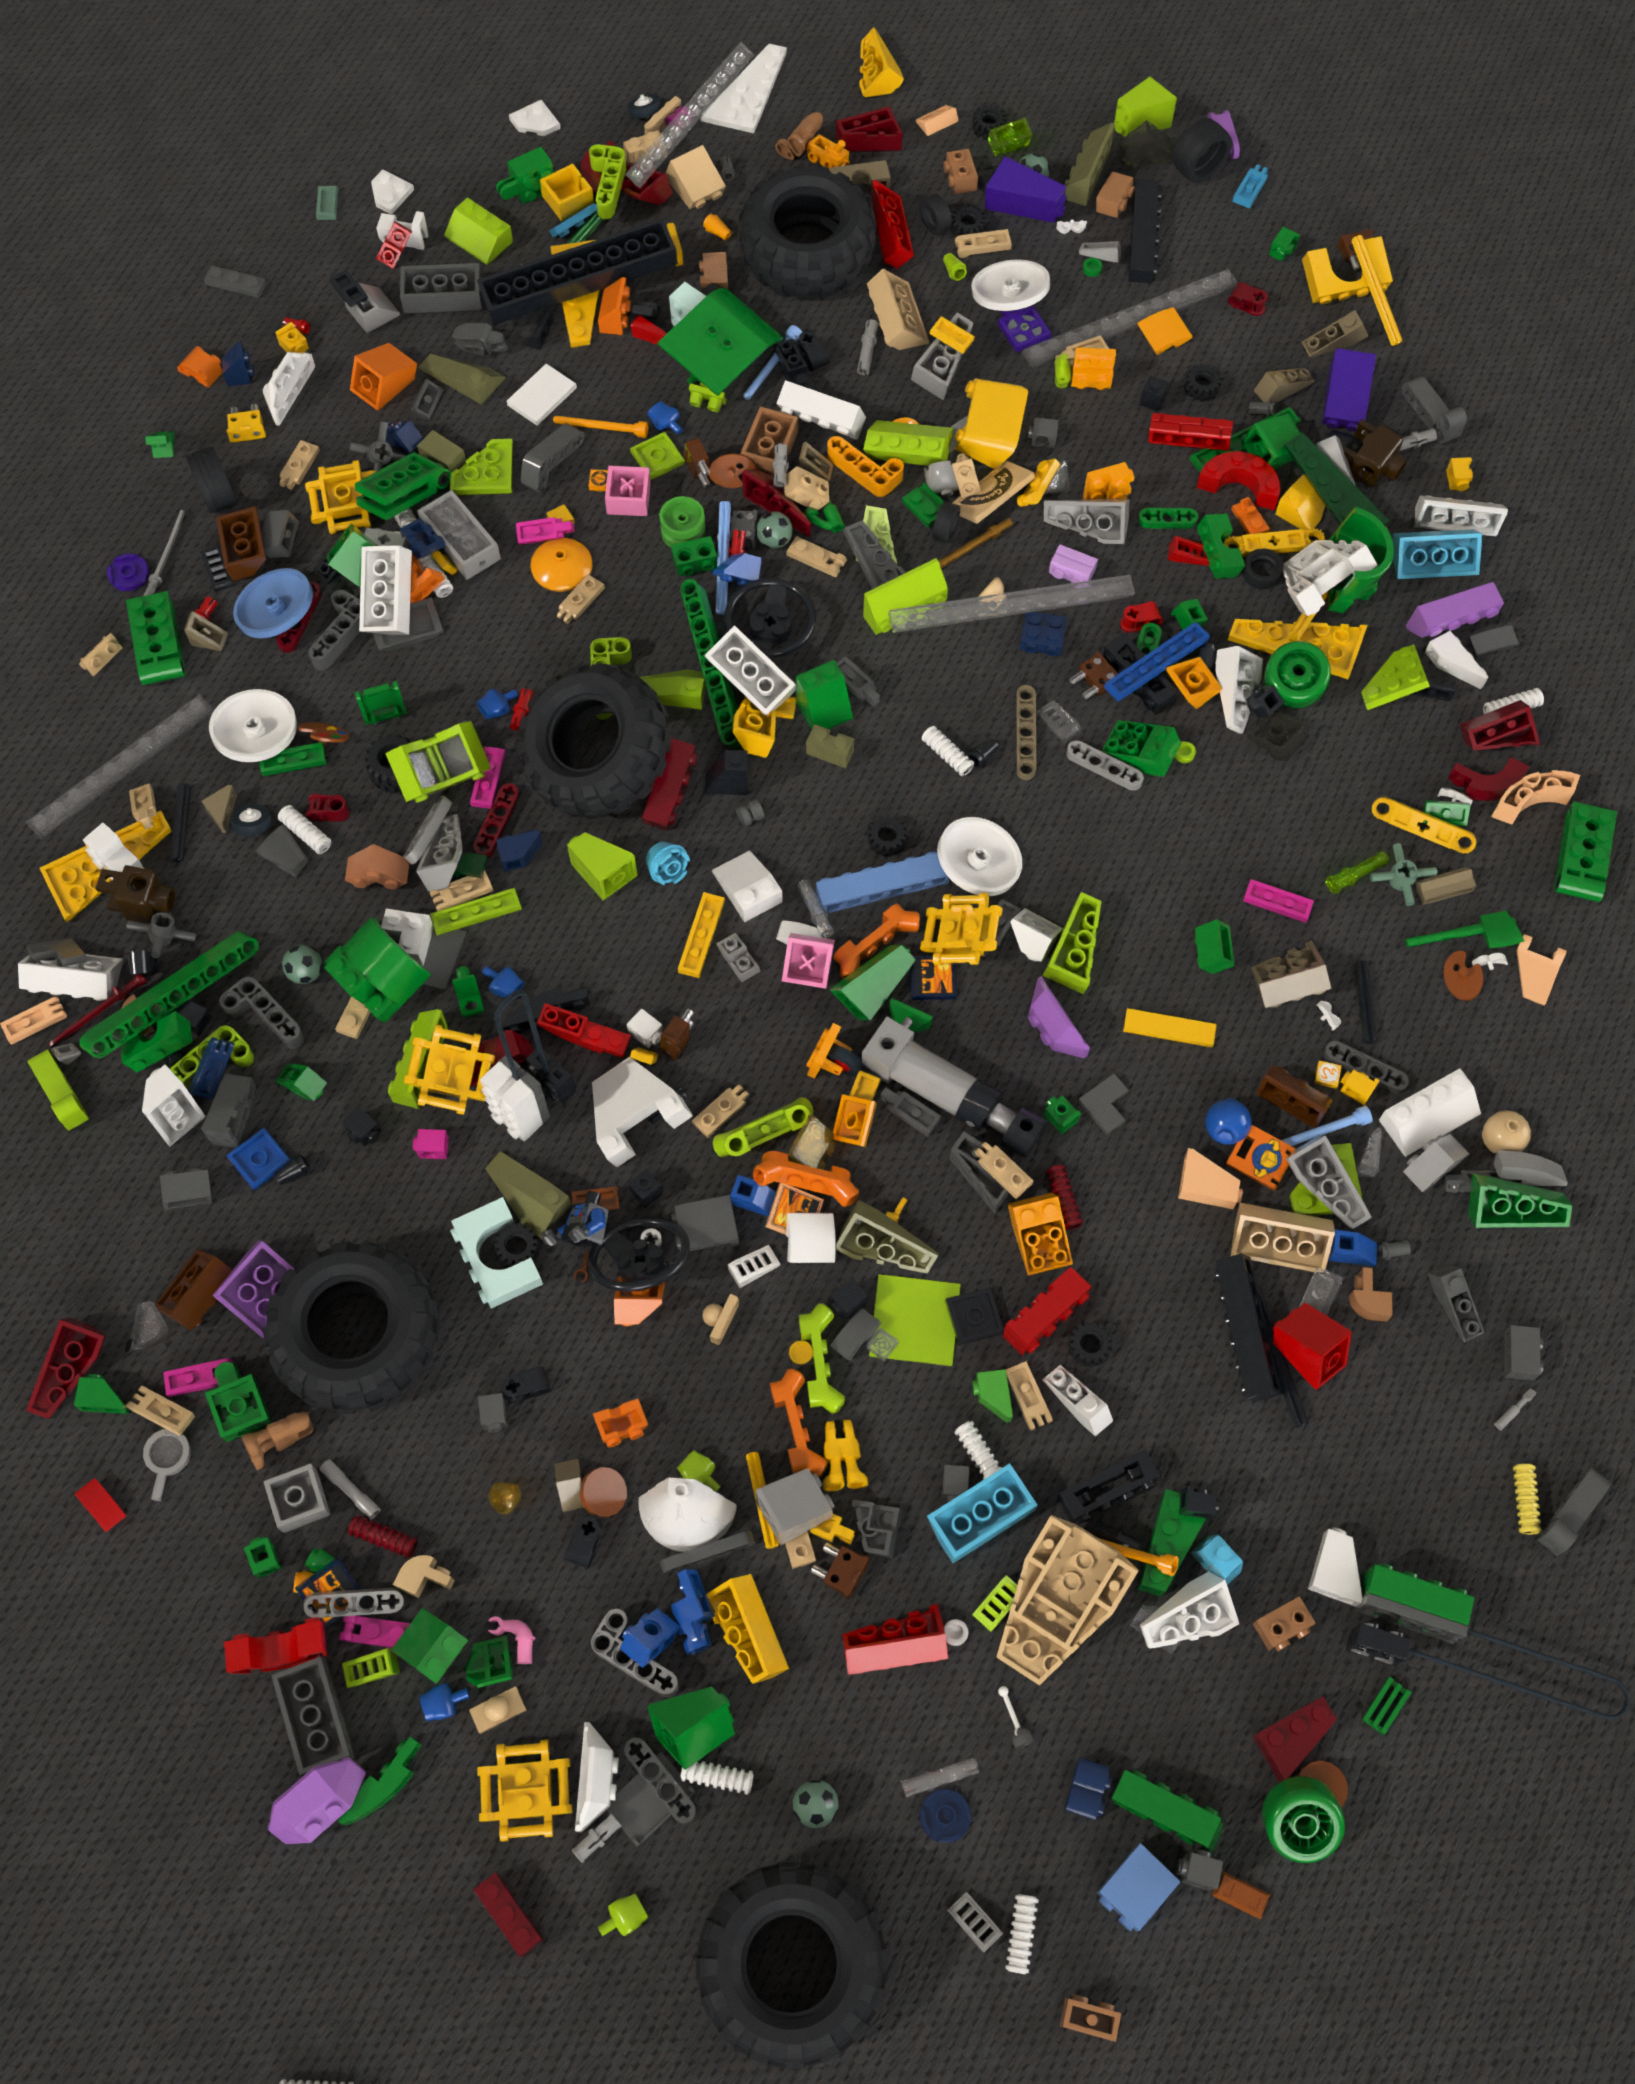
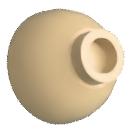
M995 577L979 595V600L988 604L996 603L997 605L1006 597L1004 585L999 577Z

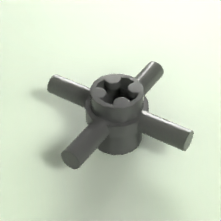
M380 422L378 441L371 443L369 446L350 442L349 450L367 454L368 460L374 464V471L381 470L382 465L388 464L391 460L398 461L407 456L392 452L391 446L386 442L389 424L387 422ZM376 449L383 450V459H379L380 455L375 453Z
M156 913L153 915L150 924L131 920L127 922V929L148 933L149 940L153 944L151 951L153 958H159L162 947L169 945L173 938L195 942L196 933L175 929L174 918L171 916V913Z

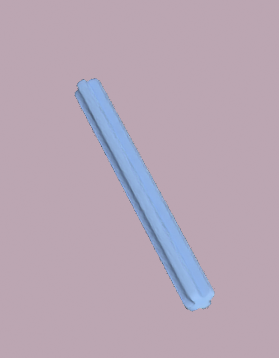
M721 501L719 506L717 567L729 558L731 503L729 501ZM717 576L716 614L724 616L727 605L728 582L720 580L719 576Z

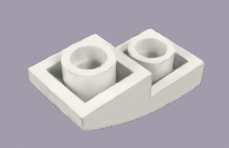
M782 921L776 939L787 944L790 933L826 939L827 932L798 922Z

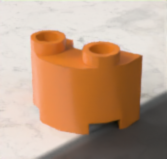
M196 346L177 367L180 373L188 377L193 376L199 383L208 388L223 373L220 359L214 354L210 356L199 346Z
M639 1399L623 1403L614 1409L608 1408L593 1413L603 1443H606L608 1448L619 1445L621 1440L630 1437V1440L642 1437L644 1435L643 1430L648 1426Z

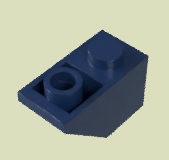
M238 342L222 358L223 375L227 386L251 384V376H254L253 364H249V352L244 350L242 342Z
M399 420L396 423L391 422L388 424L386 441L403 454L411 453L424 439L410 420L403 422Z
M527 830L522 834L506 835L496 840L504 872L526 867L542 844L539 830Z

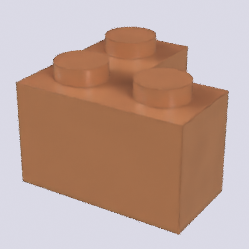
M372 844L348 857L345 881L357 888H365L377 882L384 885L387 889H397L407 883L409 862L403 856Z

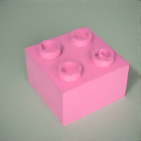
M608 466L605 493L607 514L648 516L651 486L649 468Z
M790 933L782 981L826 988L835 940Z

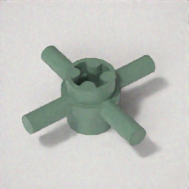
M1397 843L1393 845L1396 864L1393 865L1389 872L1370 873V881L1389 880L1394 889L1403 891L1406 906H1411L1415 904L1411 885L1414 884L1416 878L1437 876V868L1417 869L1412 861L1405 860L1402 845Z

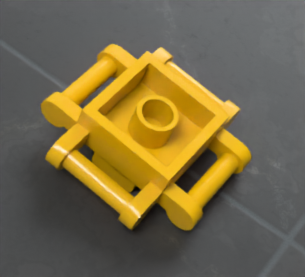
M359 460L352 461L351 464L334 467H318L319 480L310 481L305 484L306 492L309 493L312 511L310 516L311 522L313 524H321L323 521H327L330 535L346 530L350 524H353L356 528H371L369 513L371 512L357 506L356 498L363 494L355 491V483L377 471L361 472ZM320 489L324 512H320L317 491ZM362 514V519L335 523L334 519Z
M987 892L979 893V895L964 896L944 894L943 909L929 907L926 910L927 923L924 940L920 944V950L928 953L934 952L933 963L935 966L943 965V963H970L971 965H978L980 956L984 955V951H994L997 948L996 933L999 917L1002 916V907L992 905L988 908L989 895ZM970 904H979V907L973 908ZM936 919H941L937 942H932Z
M435 1024L432 1041L413 1038V1052L408 1074L404 1077L403 1083L420 1087L417 1105H432L457 1111V1114L464 1115L467 1098L485 1101L484 1098L486 1096L481 1091L483 1087L480 1079L490 1070L495 1056L477 1052L481 1039L480 1034L474 1033V1035L443 1029L441 1025ZM442 1037L471 1044L470 1050H466L465 1048L453 1045L440 1044L439 1039ZM427 1049L429 1051L423 1078L418 1079L416 1077L422 1050ZM475 1061H480L482 1065L476 1091H472L469 1088ZM428 1091L452 1097L459 1098V1102L429 1096L427 1094Z
M548 1739L540 1740V1743L513 1746L497 1744V1766L477 1767V1776H480L481 1789L479 1822L500 1821V1842L509 1841V1838L538 1835L553 1837V1816L573 1813L572 1804L569 1802L568 1768L570 1767V1759L550 1760ZM541 1754V1761L506 1765V1757ZM551 1769H558V1806H553ZM490 1775H498L499 1812H492ZM544 1817V1824L509 1827V1820Z

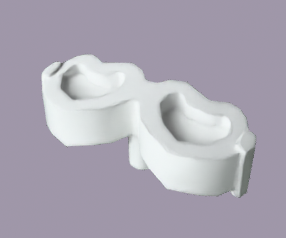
M1070 220V223L1059 221L1057 222L1056 229L1063 234L1068 233L1070 230L1081 233L1086 228L1087 221L1074 222V220Z
M1441 788L1437 796H1448L1453 798L1451 802L1459 800L1469 803L1470 806L1473 802L1466 794L1451 788Z
M1494 953L1489 956L1482 955L1472 961L1473 966L1475 964H1480L1481 966L1488 964L1489 970L1494 969L1493 963L1508 965L1506 957L1502 953Z

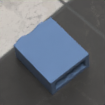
M1140 1843L1098 1890L1097 1894L1101 1897L1098 1901L1109 1912L1114 1909L1121 1916L1119 1922L1127 1930L1131 1931L1134 1929L1135 1931H1140L1178 1886L1180 1881Z

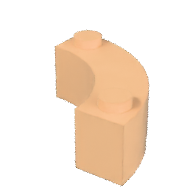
M1552 770L1551 773L1536 772L1527 775L1508 788L1491 817L1512 825L1518 814L1533 804L1555 802L1567 805L1575 792L1580 775Z

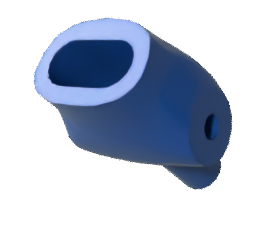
M661 401L648 411V417L658 430L670 427L677 435L683 431V428L676 423L680 417L676 408L668 406Z
M490 689L483 698L477 701V706L486 719L500 717L509 712L510 706L508 701L518 697L514 689L503 695L495 689Z
M488 966L482 971L484 975L492 980L489 990L496 996L505 998L510 993L521 990L524 986V982L509 967H505L499 973Z
M447 1683L431 1688L428 1692L420 1695V1703L426 1721L442 1720L456 1715L455 1703L470 1698L467 1688L452 1693Z

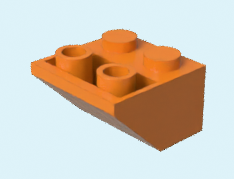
M624 277L604 289L598 318L600 333L623 335L624 328L628 327L629 319L627 312H631V300H628L630 297V286H627L626 278Z

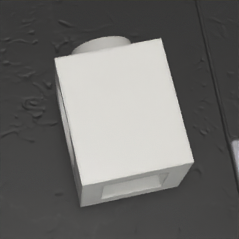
M643 1009L627 1023L628 1033L648 1049L652 1044L656 1045L660 1042V1036L663 1032L662 1024Z

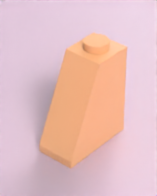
M1188 1148L1184 1158L1178 1198L1234 1209L1236 1203H1240L1242 1199L1243 1189H1239L1240 1180L1194 1149Z

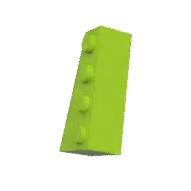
M1083 892L1080 893L1043 973L1044 977L1084 994L1090 984L1093 950L1101 908L1100 900Z

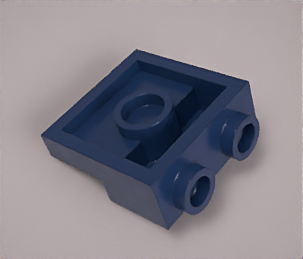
M1026 611L1019 650H1024L1027 653L1038 652L1045 653L1048 656H1061L1067 617Z

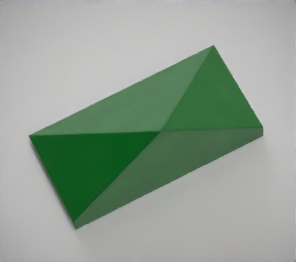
M893 998L890 1000L889 1011L894 1021L901 1024L905 1017L910 1018L912 1024L908 1029L914 1033L930 1029L933 1016Z

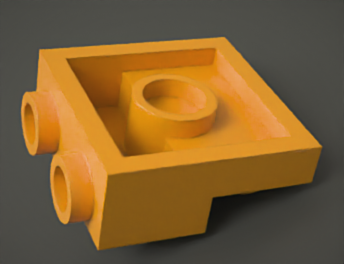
M1076 347L1071 387H1077L1078 389H1084L1085 387L1098 390L1111 389L1116 349Z
M1126 462L1087 472L1083 499H1127V495L1131 494L1130 482L1134 481L1133 471L1128 468Z

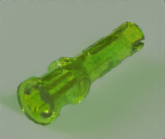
M1380 851L1351 868L1345 867L1341 869L1340 873L1328 876L1326 878V885L1333 894H1338L1342 888L1353 886L1357 879L1388 864L1389 858L1384 851Z

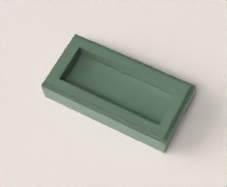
M318 186L317 220H336L337 186Z

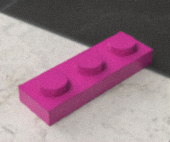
M484 746L483 750L491 770L484 772L485 777L475 780L470 803L473 807L490 809L496 797L506 751L501 748Z
M1251 879L1243 902L1306 923L1314 900Z

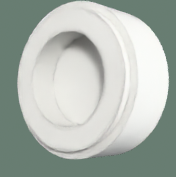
M953 1619L944 1626L946 1642L948 1644L959 1646L966 1641L968 1628L963 1621Z

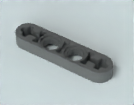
M1332 1041L1324 1049L1323 1054L1328 1062L1342 1065L1341 1068L1352 1073L1353 1069L1357 1072H1363L1372 1081L1377 1078L1380 1080L1377 1085L1392 1093L1404 1092L1409 1084L1408 1076L1402 1071L1341 1042ZM1334 1048L1338 1050L1336 1056L1331 1055ZM1345 1053H1347L1348 1055H1347V1057H1346V1059H1345V1062H1344V1061H1342V1059H1343ZM1351 1058H1358L1361 1061V1066L1353 1067L1349 1060ZM1371 1068H1379L1382 1071V1076L1374 1077L1371 1074ZM1387 1073H1389L1390 1076L1386 1082L1384 1081V1079L1386 1078ZM1397 1078L1401 1080L1399 1086L1394 1085Z
M746 1531L661 1560L660 1565L663 1574L667 1575L749 1548L756 1543L752 1531Z
M637 1737L628 1740L624 1747V1753L631 1764L676 1821L681 1824L691 1823L696 1817V1807L645 1741ZM633 1744L643 1746L640 1751L645 1758L648 1754L651 1755L650 1758L644 1760L640 1767L637 1765V1763L642 1762L636 1754L630 1755ZM650 1763H655L659 1766V1774L654 1778H649L645 1774V1769ZM668 1783L675 1786L674 1796L664 1798L661 1794L662 1787ZM680 1794L684 1797L679 1800L684 1807H691L688 1811L690 1814L688 1818L685 1816L678 1817L680 1810L676 1804L672 1808L669 1806V1804L679 1798Z

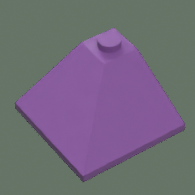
M257 1241L212 1296L264 1339L263 1329L267 1323L265 1311L271 1295L273 1296L277 1293L280 1287L278 1283L289 1268L292 1270L294 1268L263 1241Z

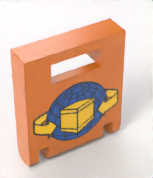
M1251 1125L1250 1132L1245 1138L1252 1141L1253 1144L1245 1159L1236 1155L1244 1141L1243 1139L1235 1144L1225 1165L1276 1191L1278 1186L1272 1183L1271 1179L1280 1183L1289 1166L1286 1160L1289 1155L1285 1152L1291 1154L1296 1149Z

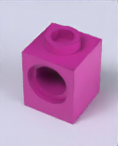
M418 1129L417 1137L413 1139V1150L422 1159H447L449 1136L446 1130Z

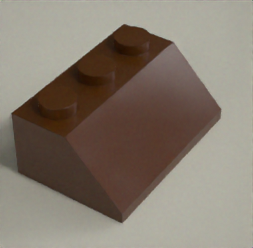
M256 506L216 517L224 567L233 581L253 576L266 560Z
M1274 1065L1265 1074L1256 1092V1095L1312 1128H1317L1333 1101L1325 1092L1315 1090L1306 1081L1291 1076L1284 1068Z
M197 1249L153 1307L179 1325L192 1331L200 1325L203 1315L218 1301L212 1295L231 1273L232 1269L216 1256Z

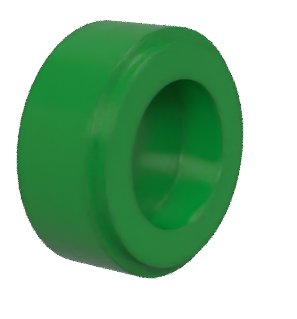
M1097 258L1086 259L1083 263L1084 274L1090 277L1100 275L1103 266L1102 262Z

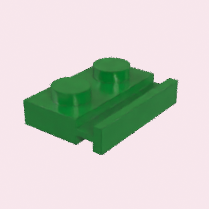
M922 483L921 487L915 488L902 497V503L928 528L935 523L938 511L944 502L925 483Z

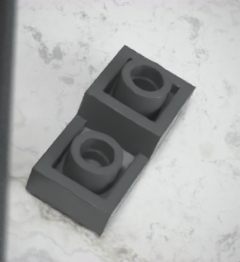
M1512 625L1470 636L1477 658L1494 651L1501 652L1519 645Z
M862 1308L846 1324L830 1346L847 1360L851 1361L864 1341L869 1342L882 1322Z

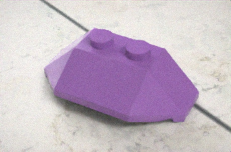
M1040 976L1037 979L1028 1016L1031 1025L1039 1029L1041 1040L1046 1046L1049 1045L1053 1051L1081 1058L1087 1057L1090 1047L1076 1029L1043 977Z
M350 1757L342 1758L341 1761H332L314 1766L273 1802L268 1830L285 1844L311 1843L351 1808L365 1777V1770Z

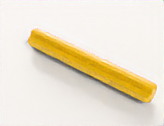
M1328 591L1321 595L1323 601L1326 599ZM1302 613L1291 629L1289 639L1299 641L1315 614L1306 616Z
M751 1452L746 1454V1460L765 1546L767 1549L778 1547L779 1542L757 1504L755 1490L766 1486L759 1453Z

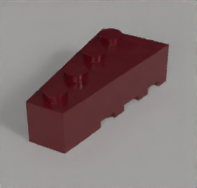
M671 738L670 752L666 753L665 756L667 766L662 777L657 776L655 779L653 790L642 816L643 823L668 831L670 825H674L677 817L675 813L676 808L683 801V790L685 786H688L691 777L690 772L698 758L695 745Z

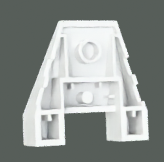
M1315 540L1286 561L1283 573L1288 586L1287 590L1299 611L1306 616L1317 613L1320 607L1325 604L1321 595L1350 574H1354V571H1369L1375 568L1377 563L1367 545L1359 541H1352L1351 544H1347L1345 540H1340L1339 544H1334L1332 540Z
M630 1057L592 1082L597 1143L607 1160L616 1167H619L636 1155L623 1133L655 1111L659 1110L664 1120L674 1129L693 1116L681 1096Z

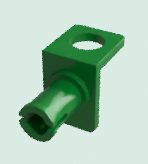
M462 966L457 968L455 971L457 978L453 979L452 982L462 1017L465 1018L483 1013L484 1008L475 976L473 974L470 975L468 967ZM468 1003H477V1007L475 1009H465V1006Z

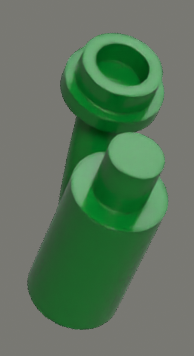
M830 500L824 505L825 508L823 510L827 521L819 518L818 511L812 507L804 511L807 519L820 528L831 530L833 533L840 532L845 528L837 506L832 504Z

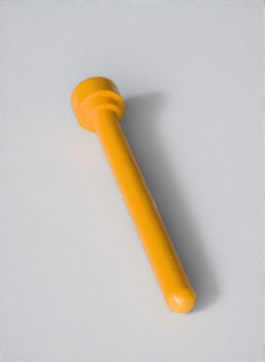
M555 416L553 418L555 424L563 425L567 423L578 427L631 432L637 435L638 438H647L648 422L639 421L633 425Z
M1100 1539L1118 1550L1125 1557L1157 1566L1163 1574L1174 1576L1178 1567L1177 1556L1168 1553L1157 1556Z

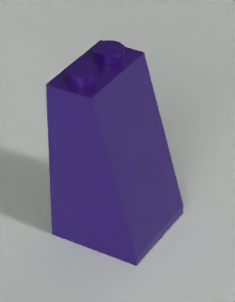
M1005 156L986 185L985 209L1054 223L1058 217H1062L1066 208L1064 206L1067 195H1065L1066 186Z
M1336 348L1329 364L1322 424L1329 428L1344 427L1348 431H1356L1360 420H1366L1376 354Z

